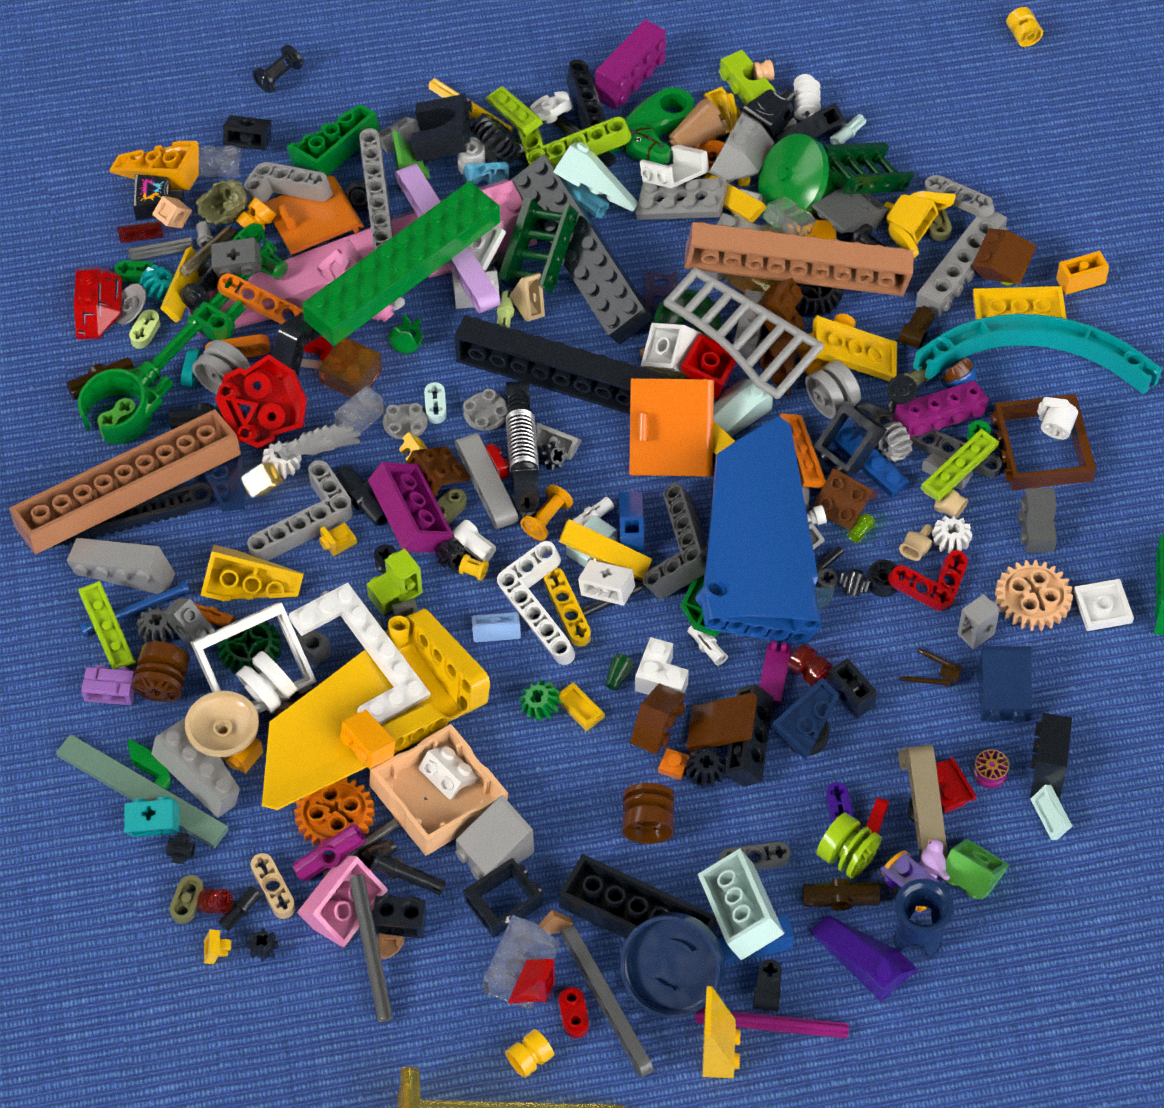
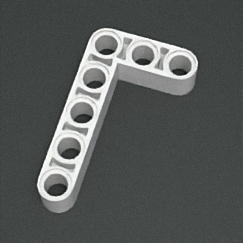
M543 541L501 571L497 577V582L504 595L556 662L561 665H567L575 658V651L571 643L528 589L542 579L543 576L557 568L561 562V557L554 544L549 541ZM552 553L550 557L544 558L546 554ZM533 567L531 571L525 572L527 568ZM514 581L512 585L506 586L508 582ZM527 597L526 601L519 603L522 598ZM540 614L537 619L532 620L534 615ZM554 631L552 635L545 637L547 632ZM567 648L564 653L558 654L560 649Z

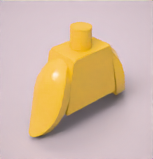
M919 191L911 195H901L895 204L886 202L884 206L889 210L885 215H887L886 219L889 224L888 231L890 237L901 248L913 250L914 259L919 255L917 244L939 214L938 211L950 207L954 203L956 195Z

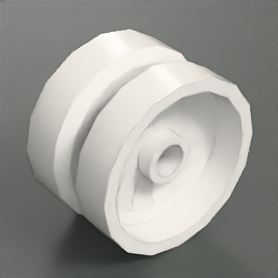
M260 651L252 659L253 665L259 674L251 667L244 666L236 673V676L245 686L248 693L265 709L273 713L281 706V701L274 691L288 699L297 691V688L284 671L266 653Z

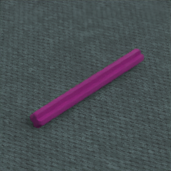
M700 1009L696 1012L695 1021L697 1024H704L705 1009ZM731 1012L736 1019L735 1028L844 1039L848 1037L849 1025L847 1023Z

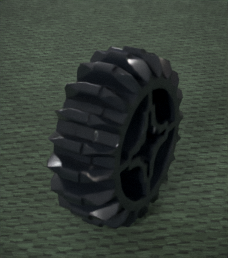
M482 113L471 126L473 134L492 153L508 163H514L516 159H519L524 148L522 142L509 128L493 116Z
M796 283L800 287L803 297L795 308L798 313L803 312L804 316L812 314L814 318L816 314H820L822 317L825 312L831 314L833 308L837 309L842 300L843 289Z

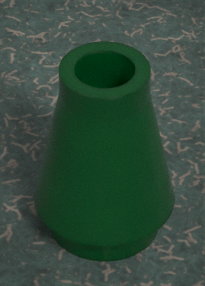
M617 653L611 659L605 686L617 691L633 670L632 665L634 661L624 654Z

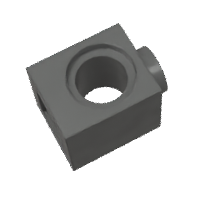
M312 630L303 636L298 633L297 638L308 663L318 667L322 661L327 660L331 653L328 637L316 630Z

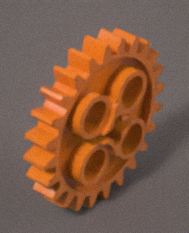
M345 777L342 781H337L301 798L302 800L296 801L297 809H294L296 826H299V834H304L305 841L312 839L313 847L323 839L333 837L353 823L358 825L364 834H369L368 826H373V818L371 817H375L374 809H372L374 808V802L370 800V792H365L364 785L357 787L356 779L348 783V778ZM329 796H335L332 800L326 799ZM349 807H356L353 811L347 810ZM316 815H322L319 819H313ZM336 826H343L340 830L333 829Z

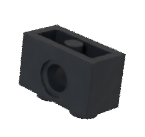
M229 115L223 125V145L265 151L271 141V120Z

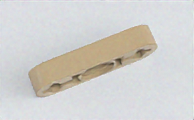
M265 853L255 855L251 860L252 873L274 915L281 919L291 917L295 912L294 899L273 859ZM263 862L266 865L267 875H264L262 868L258 865L259 863ZM270 881L280 883L279 888L275 891L267 890L266 885ZM280 896L288 907L285 910L279 905L278 897Z

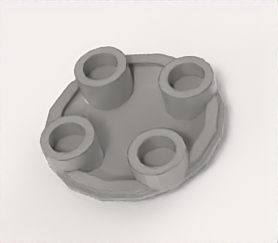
M486 389L473 395L463 404V416L466 422L472 428L480 431H490L498 428L505 422L506 413L508 412L506 401L492 389Z
M418 403L392 404L386 408L382 424L384 430L390 436L402 439L408 432L417 437L423 434L427 428L428 419L422 410V406Z

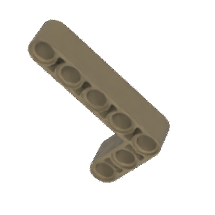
M932 744L900 748L898 750L900 768L902 771L908 770L920 862L921 855L927 848L929 839H937L942 842L943 855L946 861L948 852Z

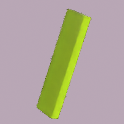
M503 86L486 97L487 102L526 136L543 124L539 116Z
M980 429L921 484V489L939 502L998 447L999 441L983 429Z
M98 581L78 589L111 669L135 666L134 657L101 582Z

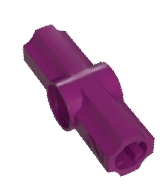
M353 823L333 837L323 839L318 847L293 863L292 867L300 880L306 882L326 868L335 867L341 858L366 843L363 831L358 825ZM331 850L335 854L327 855L324 851Z

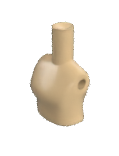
M952 489L939 502L935 501L934 509L951 517L955 515L957 519L965 509L968 499Z
M926 524L919 533L909 531L905 541L899 547L900 553L910 560L919 561L932 546L933 542L928 538L933 530L932 526Z

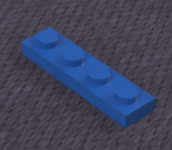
M846 423L832 442L846 456L851 458L864 438ZM874 448L861 470L893 498L909 486L910 480Z

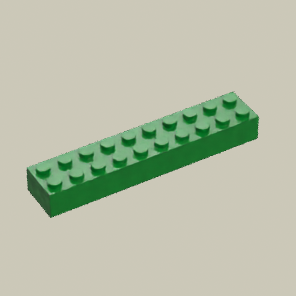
M468 181L303 302L304 320L335 346L500 223V205L471 181Z

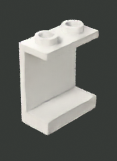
M678 144L671 147L673 164L669 166L646 160L640 161L643 182L671 189L709 172L707 151Z

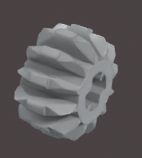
M889 422L883 425L887 431L878 442L882 455L886 456L889 461L893 460L894 462L906 458L912 452L911 444H913L906 427H903L900 422Z

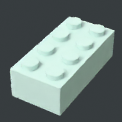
M740 848L698 874L725 941L740 960L784 935L754 864Z

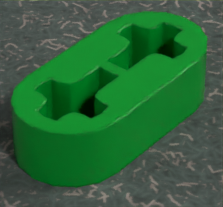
M120 261L115 266V273L122 277L123 283H140L144 270L152 267L154 264L149 261Z

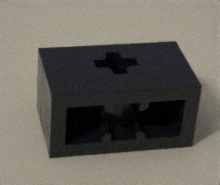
M848 658L828 671L827 683L840 694L838 698L856 719L876 707L878 692Z

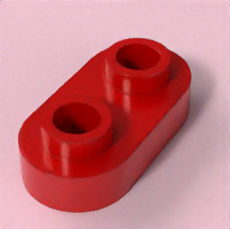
M493 443L486 445L485 448L500 479L508 478L510 464L507 459L503 460L500 447H495Z
M566 988L559 995L563 1028L569 1037L581 1038L589 1030L585 998L582 991L578 988ZM573 996L576 998V1000L570 1002L567 1000V998ZM573 1020H579L581 1023L579 1025H574L571 1022Z

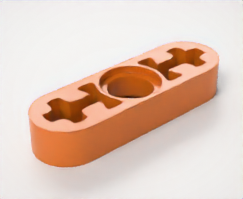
M263 334L221 340L235 348L242 347L238 350L246 358L265 355L271 349L269 337ZM211 342L205 345V349L209 346Z

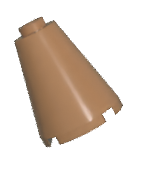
M704 98L669 135L670 141L668 143L670 147L678 144L695 148L699 144L701 146L710 140H716L728 134V125L725 119L721 121L719 117L720 112L709 99Z

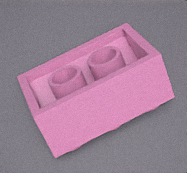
M344 856L341 858L339 863L330 869L297 912L312 929L341 947H345L359 929L350 878L354 875H364L371 911L374 908L375 896H383L388 891L384 884L357 856Z

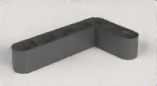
M677 482L670 484L665 489L664 499L680 552L649 570L643 578V584L659 599L666 598L705 574L708 545L694 499Z

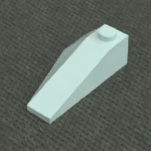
M582 142L571 144L553 173L574 185L579 186L580 183L587 185L590 192L596 195H603L604 193L609 201L633 212L638 206L637 200L602 161L589 150L590 148Z
M742 379L725 390L715 403L713 420L732 437L772 410L773 397L757 388L751 379Z

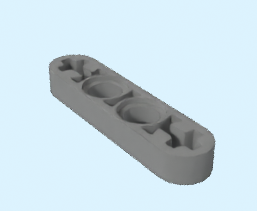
M933 175L925 180L926 191L936 193L956 191L953 193L956 197L952 205L978 217H988L995 210L992 198L940 175ZM966 198H973L970 201H963Z

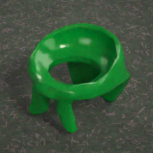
M402 314L403 324L393 327L387 338L395 351L405 354L413 353L420 347L423 341V332L418 328L422 319L418 318L413 324H410L409 317ZM410 331L414 332L416 336L413 337Z

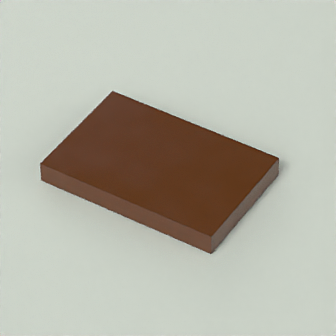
M748 693L692 706L686 748L693 752L697 751L699 747L707 749L709 746L711 748L752 739L757 696L754 693Z

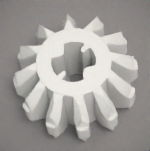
M270 443L269 449H264L263 466L268 474H273L275 479L280 475L286 479L287 474L294 476L295 470H300L301 455L287 461L274 451V444Z
M955 515L951 519L944 516L942 521L937 520L932 530L934 546H940V552L948 550V553L954 550H967L972 539L970 524H964V517L957 520Z

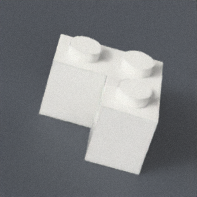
M650 637L635 676V691L649 695L661 683L685 694L688 686L689 670L670 665L673 659V643Z

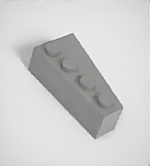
M76 538L67 558L68 564L78 576H85L154 594L168 590L175 576L173 568L159 546Z
M185 718L155 737L152 755L217 818L236 806L240 791L239 786L220 757L205 755L191 745L185 732Z

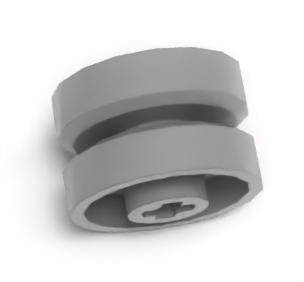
M213 340L205 349L204 354L200 355L192 365V371L196 379L205 388L217 395L218 388L222 384L225 374L240 367L247 369L250 367V364L246 357L234 346L221 340Z
M839 360L831 361L822 370H816L806 377L805 385L811 401L818 411L827 418L833 419L844 401L856 405L861 400L860 388L855 377L846 365Z

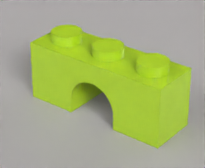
M743 50L721 59L719 74L730 85L732 92L741 98L744 106L769 89L776 92L765 77L759 80H749L753 76V62Z

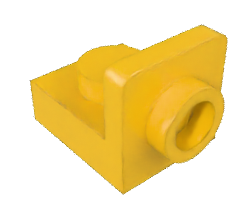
M345 522L329 531L324 526L320 528V544L324 550L328 549L333 556L357 544V538Z

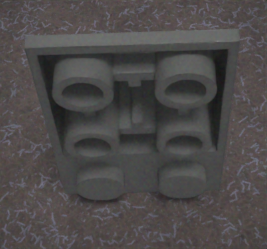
M845 186L812 205L817 211V215L824 220L830 221L833 224V228L840 233H854L858 228L867 223L875 231L889 210L869 193L844 195L842 191Z

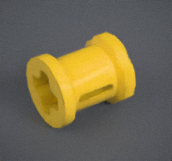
M466 554L461 560L459 574L463 575L466 573L482 581L487 573L489 562L472 559L470 555Z

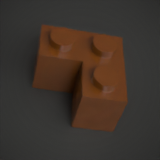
M793 278L772 284L757 303L801 330L806 326L803 318L795 308L803 294ZM768 320L764 322L765 327L771 333L776 325Z
M659 683L640 705L630 743L653 754H657L662 747L666 748L671 738V735L668 734L669 729L673 727L676 718H680L684 713L686 704H683L685 694Z

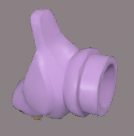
M929 839L927 848L921 855V862L918 864L933 877L937 878L939 875L943 879L949 880L950 876L946 872V861L943 855V844L937 839Z

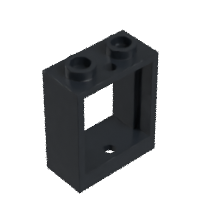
M844 401L814 447L820 451V457L828 462L832 460L837 464L835 468L845 475L848 473L857 475L887 429L855 404ZM848 417L864 427L868 433L850 460L846 462L828 447Z
M513 858L463 890L464 901L492 937L500 934L542 906L543 891L538 883L531 882L526 868L522 864L518 865ZM513 877L529 899L498 919L482 899V896Z

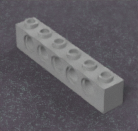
M995 211L988 217L977 216L918 291L916 307L924 305L931 308V311L935 313L937 318L940 317L943 311L947 312L953 298L961 294L963 285L966 282L969 283L974 276L975 269L972 267V264L988 229L1008 230L1006 227L1007 217Z

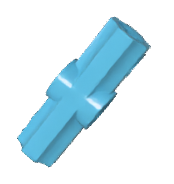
M566 180L586 211L596 218H601L605 215L609 208V202L598 194L590 192L587 185L580 183L577 186Z

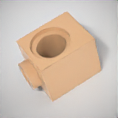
M162 196L152 215L166 226L182 229L192 210L179 199Z

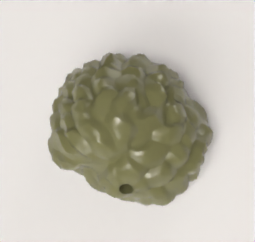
M230 179L214 183L212 189L208 193L201 195L196 201L198 215L206 218L207 223H214L215 225H227L236 221L242 212L246 211L248 204L247 195L241 182Z

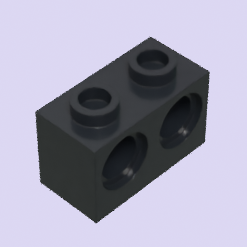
M390 894L375 896L372 916L376 934L383 933L423 938L427 913L426 900H421L418 897L397 898ZM385 911L393 912L389 916L381 915ZM411 913L417 914L415 918L406 917Z

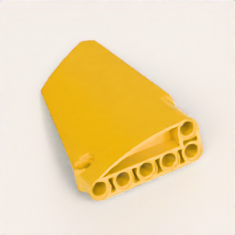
M422 609L406 617L394 616L390 618L388 630L385 633L431 693L428 699L381 724L395 740V754L447 726L448 722L487 704L490 680L485 670L428 610ZM366 649L269 722L262 797L263 807L279 810L367 767L357 759L350 747L345 746L341 741L342 721L358 714L359 706L394 687Z

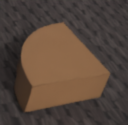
M551 910L538 924L537 929L542 934H555L571 926L573 922L571 917Z
M379 933L377 941L381 960L392 957L401 949L404 943L403 936Z

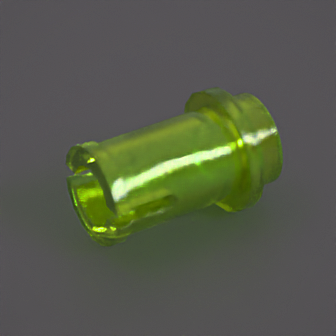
M866 513L860 515L856 525L847 534L849 539L855 543H860L866 533L874 528V518Z

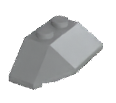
M742 111L709 172L718 178H726L728 183L736 179H743L758 174L774 144L762 123Z

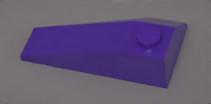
M829 915L810 930V933L880 1002L917 971V968L900 951Z

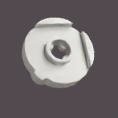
M554 92L555 96L551 98L545 95L536 100L530 108L542 121L545 120L547 124L552 123L558 119V115L573 108L567 92Z

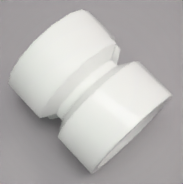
M470 137L471 142L467 145V152L457 154L458 170L462 175L466 165L485 163V147L476 137Z

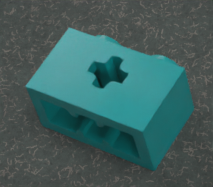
M168 796L157 797L156 801H148L144 798L133 799V803H125L124 832L132 838L177 834V832H180V804Z

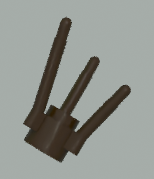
M918 648V653L942 665L939 676H942L943 679L906 676L900 678L901 681L940 684L949 687L950 682L957 683L963 666L948 662L927 650Z

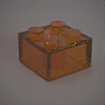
M344 338L334 346L320 365V383L360 401L382 370L381 354L355 341Z

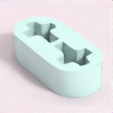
M434 382L425 387V408L428 421L433 424H439L446 419L447 415L445 389L442 384ZM433 392H437V399H433ZM434 407H438L437 415L434 414Z

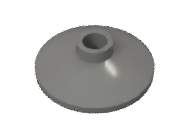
M132 284L122 291L121 315L116 320L117 323L121 325L128 324L142 311L146 298L143 286Z

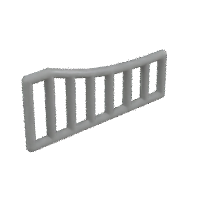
M697 267L687 274L663 302L665 307L685 318L714 339L733 357L757 388L775 399L783 396L824 348V344L818 339ZM696 278L705 282L706 284L685 308L675 302ZM714 288L722 292L723 295L702 319L692 313ZM732 298L741 305L717 331L709 323ZM749 309L758 314L757 318L733 345L725 338L727 333ZM766 320L775 324L776 327L746 360L739 352L740 349ZM784 330L793 335V339L759 376L753 369L755 363ZM802 341L812 347L777 388L767 383Z

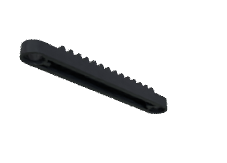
M196 483L165 491L54 546L62 544L68 546L70 542L75 543L76 538L88 539L91 537L95 539L97 535L103 537L106 533L114 534L116 530L123 532L124 528L130 530L133 526L141 527L144 523L150 525L152 521L158 523L160 519L168 520L171 516L177 518L179 514L185 516L188 512L208 507L213 502L212 489L206 483ZM199 492H206L208 494L204 499H197L195 497Z

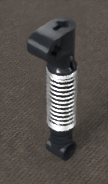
M529 381L506 382L508 412L506 413L505 422L510 464L509 471L514 481L516 509L528 513L536 510L539 506L537 479L539 461L535 417L530 407Z

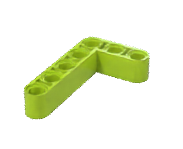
M614 117L546 145L539 128L527 136L518 129L529 164H532L545 154L557 166L570 145L574 142L586 144L590 148L589 150L597 156L622 146L631 139V132L622 117Z

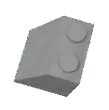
M502 795L456 839L457 850L455 853L462 863L467 862L471 867L470 870L473 876L479 880L512 858L519 864L533 854V829Z

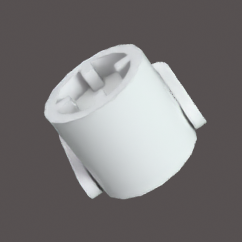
M1044 397L1042 402L1039 403L1037 410L1039 420L1043 421L1041 430L1050 437L1067 439L1078 415L1077 408L1066 399Z

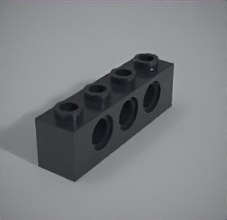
M756 684L737 689L736 696L754 693L757 696L752 739L729 744L725 775L743 787L763 781L774 697Z

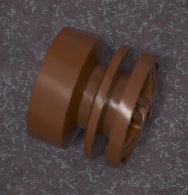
M154 641L144 644L140 650L137 661L138 666L132 680L133 690L142 697L157 702H173L178 700L182 695V687L185 683L184 677L187 674L190 663L189 654L184 649L168 642Z
M638 783L627 787L623 791L624 814L622 834L626 839L641 844H656L665 842L674 835V815L672 814L674 812V792L671 788L658 783Z

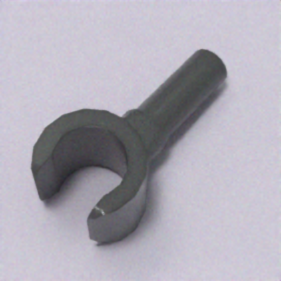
M502 251L497 252L489 266L498 263L501 268L505 253Z

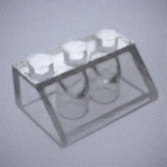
M512 915L483 979L484 993L508 1002L526 960L547 958L554 960L560 943L536 923ZM535 1002L517 1003L515 1005L532 1010Z

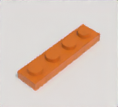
M781 413L780 417L791 425L802 487L823 488L826 480L802 415Z

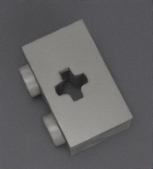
M983 594L962 609L957 634L973 650L995 635L1000 611L997 604Z

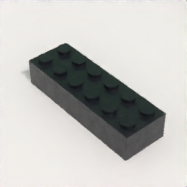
M584 854L580 856L559 893L560 908L625 939L629 937L636 927L651 917L671 912L686 914L698 919L714 934L717 930L715 915Z

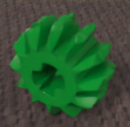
M539 679L537 685L530 682L531 688L529 690L523 689L525 695L519 697L520 702L523 704L521 706L522 711L527 713V716L532 720L536 718L542 722L544 716L551 719L552 712L558 713L556 706L562 704L559 698V690L554 688V685L549 681L545 683Z

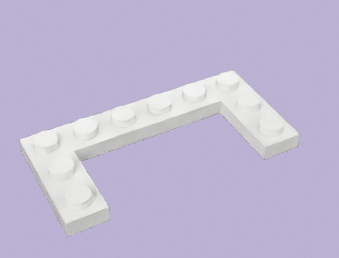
M349 583L334 589L289 614V620L301 636L341 616L394 688L359 706L358 713L366 709L381 725L429 698L431 694Z

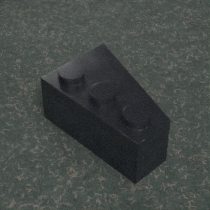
M1043 713L1041 722H1036L1034 736H1038V738H1034L1032 752L1036 754L1032 755L1030 769H1034L1030 797H1033L1043 786L1051 785L1060 801L1068 763L1072 717Z

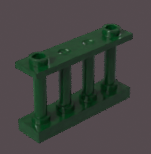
M885 142L823 145L828 156L829 167H834L847 181L842 191L844 195L906 191L915 175L912 171L898 172L887 161L885 155L890 147ZM879 164L887 173H883L876 165ZM860 165H864L872 174H868ZM845 166H849L856 174L853 175Z
M524 197L498 279L507 287L515 288L518 279L536 274L521 270L525 259L546 262L543 274H541L539 286L547 293L552 294L558 282V275L574 226L578 222L579 212L570 204H565L563 213L541 210V206L532 198ZM541 218L560 222L556 233L534 230L537 220ZM533 238L552 241L550 252L543 253L527 250L530 240Z

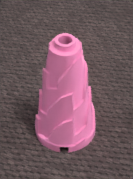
M350 240L343 243L341 249H336L316 268L320 275L329 282L335 280L363 259ZM392 303L372 319H376L378 322L380 320L386 322L394 314L391 311L394 308Z

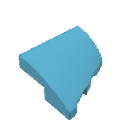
M505 161L468 164L463 170L464 184L471 181L475 185L485 180L488 184L503 179H509V166Z

